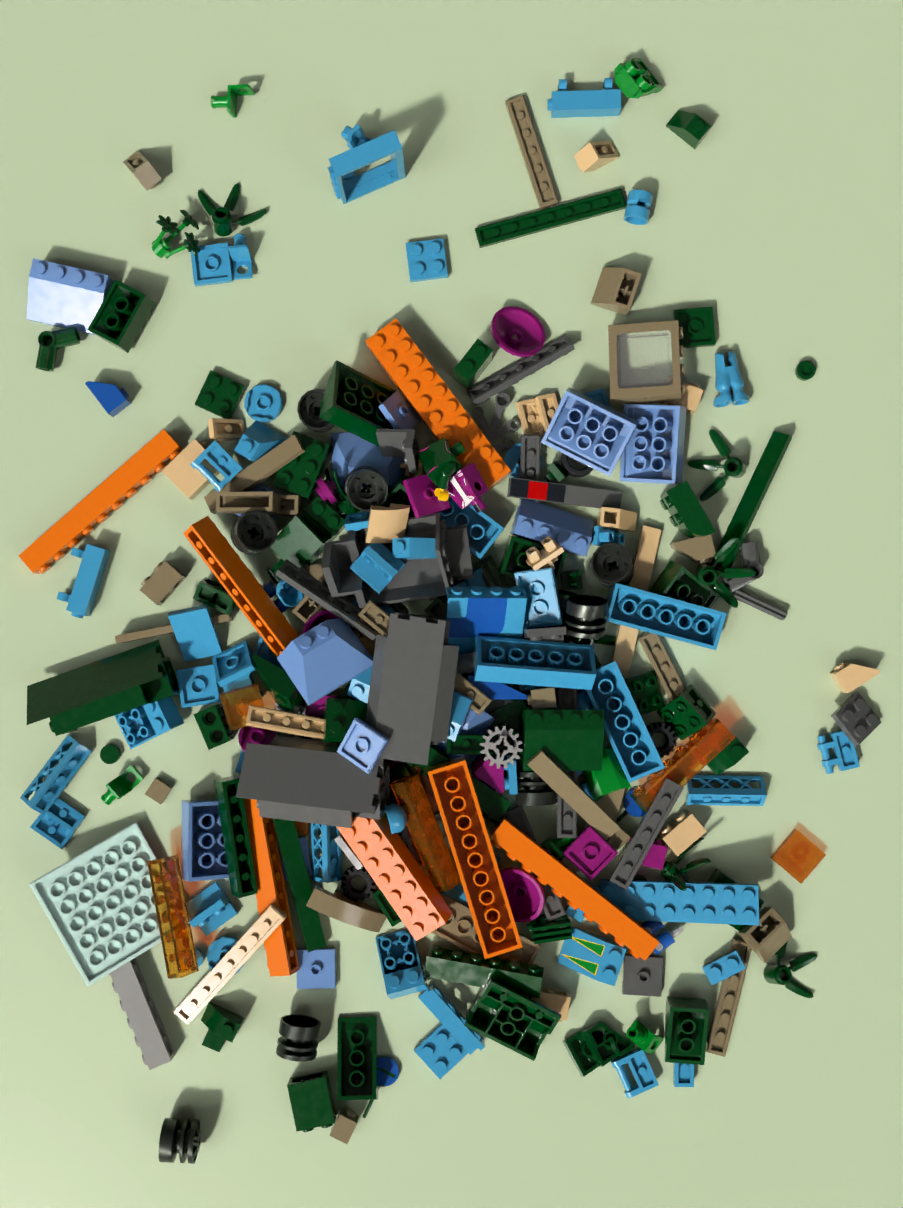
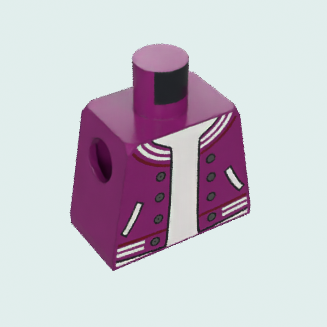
M471 463L460 469L449 480L445 490H448L450 497L461 509L472 505L476 512L479 513L487 507L481 497L488 491V488L475 464Z

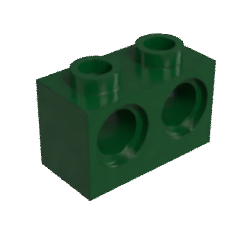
M207 577L199 582L193 599L227 615L233 611L236 605L222 584Z
M219 704L193 714L208 750L233 740V729L230 724L227 725L225 721L226 713L223 707H219ZM209 712H213L216 716V720L213 723L207 718ZM216 730L223 732L222 740H218L215 737Z

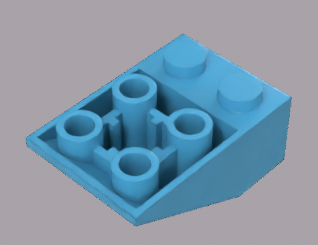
M172 697L114 715L130 749L184 724Z
M405 929L375 937L388 997L394 999L428 990L417 942L409 930Z

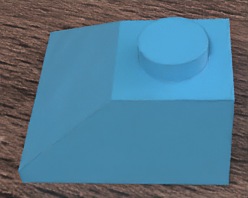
M255 420L243 433L234 451L254 463L288 438Z

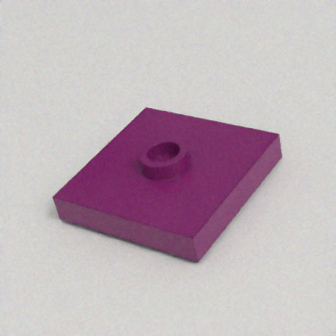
M427 474L403 481L415 518L451 508L448 500L440 501L435 496L434 491L439 487L432 482Z
M590 825L562 852L590 881L618 854Z

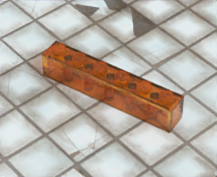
M714 717L701 731L694 733L685 746H680L671 759H666L663 762L665 768L650 774L643 785L637 786L631 797L647 812L666 777L684 786L736 737L721 721Z
M418 774L404 776L390 785L398 805L406 812L407 827L429 880L437 891H449L461 883L460 877Z
M177 854L147 861L168 979L182 978L199 971Z

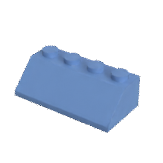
M520 499L510 534L542 544L541 541L544 538L550 536L562 546L565 552L578 556H587L592 539L593 520L532 500Z

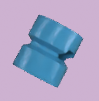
M635 189L629 191L627 198L628 206L625 209L624 220L635 225L647 224L653 195L645 190Z

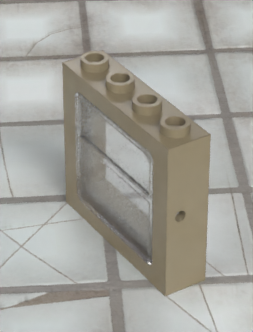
M678 320L608 325L611 405L681 401V394H685V382H681V375H684V364H680V357H684L683 345H679V339H683V327H679Z

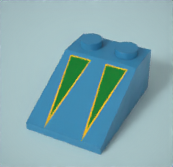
M571 926L572 939L564 940L557 963L594 980L615 986L627 950L625 945L621 947L612 939Z

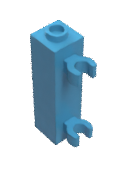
M604 78L603 90L567 91V79H559L558 91H552L551 99L547 100V110L551 111V118L619 116L621 111V89H612V78Z
M89 544L86 545L85 551L72 548L71 555L82 558L72 593L59 592L57 596L58 600L68 602L66 610L72 612V616L83 619V616L91 615L110 554L109 550Z

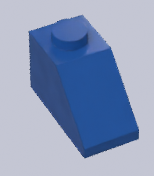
M91 381L85 383L105 411L112 417L131 404L128 400L130 395L123 387L120 389L113 384Z

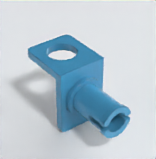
M244 234L234 235V246H229L233 262L234 280L250 279L253 277L252 258L248 245H246V236ZM245 266L248 268V271L245 274H239L237 272L238 268Z

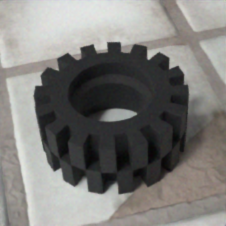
M660 722L650 723L649 726H646L651 738L657 732L663 733L665 736L664 745L656 747L660 757L663 758L670 755L669 753L675 750L673 748L677 744V736H675L674 730L669 725Z
M352 865L345 871L341 879V889H343L344 895H347L348 899H354L353 901L356 902L357 900H367L373 894L376 883L364 866L357 870ZM357 875L364 877L366 880V886L361 890L355 889L351 884L352 878Z

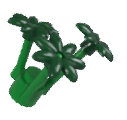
M180 210L185 219L178 228V223L171 222L169 216L166 219L162 215L158 216L160 220H157L156 223L162 226V231L157 239L152 242V250L158 257L168 259L171 255L187 249L189 252L193 251L196 257L198 255L197 252L201 251L197 246L199 241L197 239L194 240L192 232L189 234L187 232L184 233L186 237L184 245L171 250L172 244L170 241L185 226L188 227L191 224L197 230L199 229L197 222L192 219V216L187 211ZM169 232L171 234L167 238H163L165 233Z

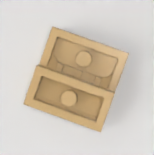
M555 393L537 396L536 398L519 401L515 404L523 434L545 435L558 408Z
M390 503V507L371 505L365 538L366 543H392V539L404 538L410 505Z

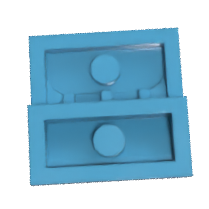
M57 798L45 815L40 814L30 828L63 850L83 822L85 816Z

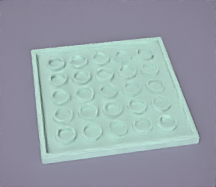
M137 822L29 883L87 986H90L188 926L191 920L189 913Z

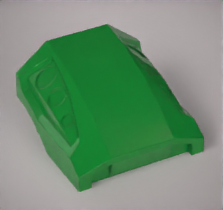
M629 59L627 62L620 63L614 69L615 83L626 97L639 99L652 93H658L664 88L646 67L642 59Z
M612 748L603 749L602 771H583L594 801L623 788H631Z

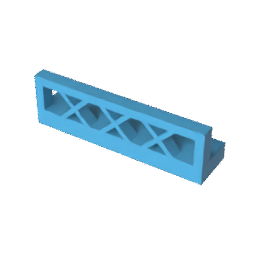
M68 734L20 798L30 808L45 815L92 751ZM72 742L73 744H72L71 747L66 751L67 746ZM59 759V763L54 767L55 762ZM47 775L46 780L42 783V779ZM35 791L34 796L29 800L28 798Z
M686 775V805L763 806L767 796L763 776ZM691 781L699 782L703 786L701 788H692ZM712 782H718L722 786L720 788H714L710 784ZM731 782H737L741 785V787L733 788L729 784ZM750 782H759L760 789H753L748 784Z
M311 823L312 881L330 883L342 879L341 848L334 841L340 834L336 826ZM318 828L321 830V837L318 835ZM319 847H320L321 850H322V856H321V857H320V855L318 854V848H319ZM319 867L322 869L323 877L319 876Z
M433 982L428 986V990H424L418 995V998L470 1055L477 1048L481 1051L485 1047L483 1037L478 1032L464 1026L465 1018Z

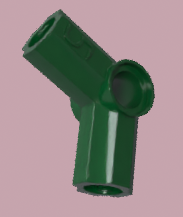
M70 327L53 332H41L38 337L40 345L36 368L54 372L57 351L60 348L80 344L77 328ZM53 338L52 343L46 345L47 340Z

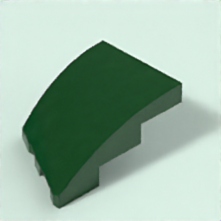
M602 1021L592 1024L562 1041L581 1077H585L599 1066L603 1067L617 1056L621 1057L634 1048L632 1043L626 1041L620 1034L611 1030Z

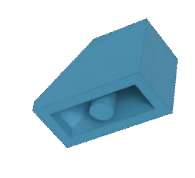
M408 537L392 539V558L399 560L437 558L435 538Z

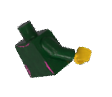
M446 439L431 442L429 446L418 451L427 476L439 487L435 489L434 494L440 501L448 500L449 492L445 489H447L450 477L461 467L458 456L466 451L461 441L451 446Z

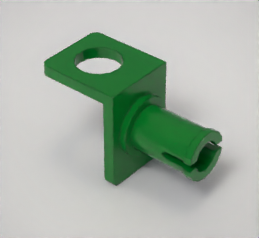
M249 84L228 85L227 95L211 96V106L213 109L227 108L228 113L233 118H236L237 96L255 95V92Z
M130 765L117 778L106 785L109 790L101 796L102 801L110 805L116 798L120 799L131 792L144 777L133 765ZM128 772L135 774V782H130L127 779Z
M549 837L540 845L543 848H550L551 854L555 857L559 855L562 858V849L575 840V838H557L554 841Z
M635 1020L626 1033V1036L640 1049L650 1054L655 1053L664 1039L662 1036L652 1033L639 1020Z

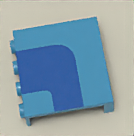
M498 586L446 587L448 597L446 619L451 620L448 644L459 646L458 654L476 651L477 636L522 639L527 603L524 588L517 586L511 588H501Z

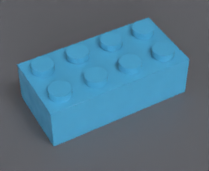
M449 495L448 502L451 508L440 512L441 519L445 520L446 527L467 524L470 552L477 559L481 560L504 528L482 511L477 513L472 505L461 509Z

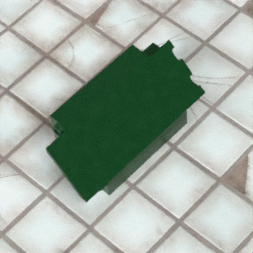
M156 640L28 685L27 725L50 718V729L58 736L77 731V728L125 711L179 695L178 681L170 658H165L160 642Z

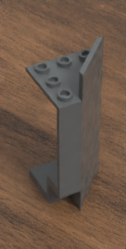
M440 512L420 518H415V516L408 517L404 537L435 538L437 558L401 560L405 565L379 594L350 569V566L358 559L364 549L371 544L366 543L365 540L367 528L359 531H348V537L345 540L324 543L322 571L331 596H342L344 598L356 596L359 608H364L370 600L376 605H385L447 595L446 587L454 586V581L474 578L467 524L446 527V522L441 519ZM382 543L392 552V543Z
M390 613L388 635H376L365 723L389 738L380 758L428 766L430 744L439 745V742H447L459 646L448 644L451 620L428 615Z
M276 735L268 745L246 744L236 797L257 800L260 817L352 828L357 817L381 819L385 810L384 807L387 806L390 799L389 765L384 764V759L379 758L372 772L366 773L337 752L341 743Z

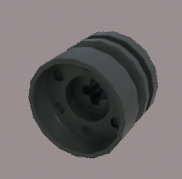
M322 389L307 391L298 402L297 412L299 419L307 428L314 432L323 433L331 430L336 425L319 418L320 414L316 416L317 412L315 410L317 408L320 409L325 392Z
M359 466L354 468L345 480L346 494L350 503L356 509L370 511L371 505L382 506L388 496V486L384 477L376 468ZM363 483L368 485L369 489L367 491L362 489Z
M251 511L236 519L232 524L230 537L233 545L240 552L256 554L270 548L274 544L277 537V526L269 514L262 511ZM252 530V533H254L255 536L251 537V534H248V531Z
M606 543L598 547L593 553L591 568L603 586L612 589L615 583L627 585L633 578L635 571L634 562L628 550L622 545ZM616 564L618 569L611 571L610 566L614 567Z
M579 594L569 596L566 599V613L569 614L565 618L566 633L570 636L584 639L603 637L606 633V620L602 617L607 615L608 601L603 597Z
M516 770L517 777H524L523 779H517V784L524 786L516 794L517 805L544 806L557 803V793L552 788H548V784L534 771Z
M285 1015L281 1017L279 1033L282 1036L278 1038L276 1054L283 1059L297 1062L316 1059L318 1042L315 1039L319 1038L321 1022L314 1017L306 1015Z
M164 1119L159 1140V1162L174 1163L177 1153H179L180 1163H185L186 1159L189 1164L195 1163L201 1144L200 1120L194 1119L191 1124L190 1120L186 1119L183 1127L180 1128L179 1119Z

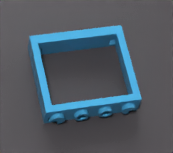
M395 130L329 158L330 166L327 167L334 193L337 199L341 198L343 204L406 177L403 148ZM390 155V162L342 182L341 176Z

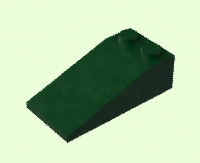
M327 698L324 707L323 742L341 743L354 718L358 717L365 722L367 703L358 700Z
M376 1017L338 1018L337 1100L339 1101L378 1100Z

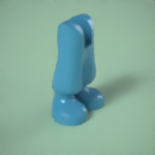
M735 351L728 352L727 367H725L723 353H715V387L720 394L713 401L714 407H725L731 403L733 405H743L750 402L749 396L743 391L744 382ZM730 388L733 390V396H731Z

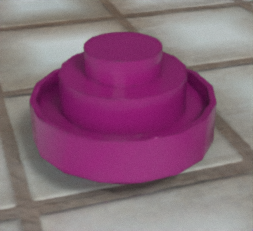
M321 477L317 479L316 483L319 487L315 490L322 500L326 501L328 499L331 504L336 502L335 496L338 495L336 493L338 487L333 480L328 481L325 479L323 481Z

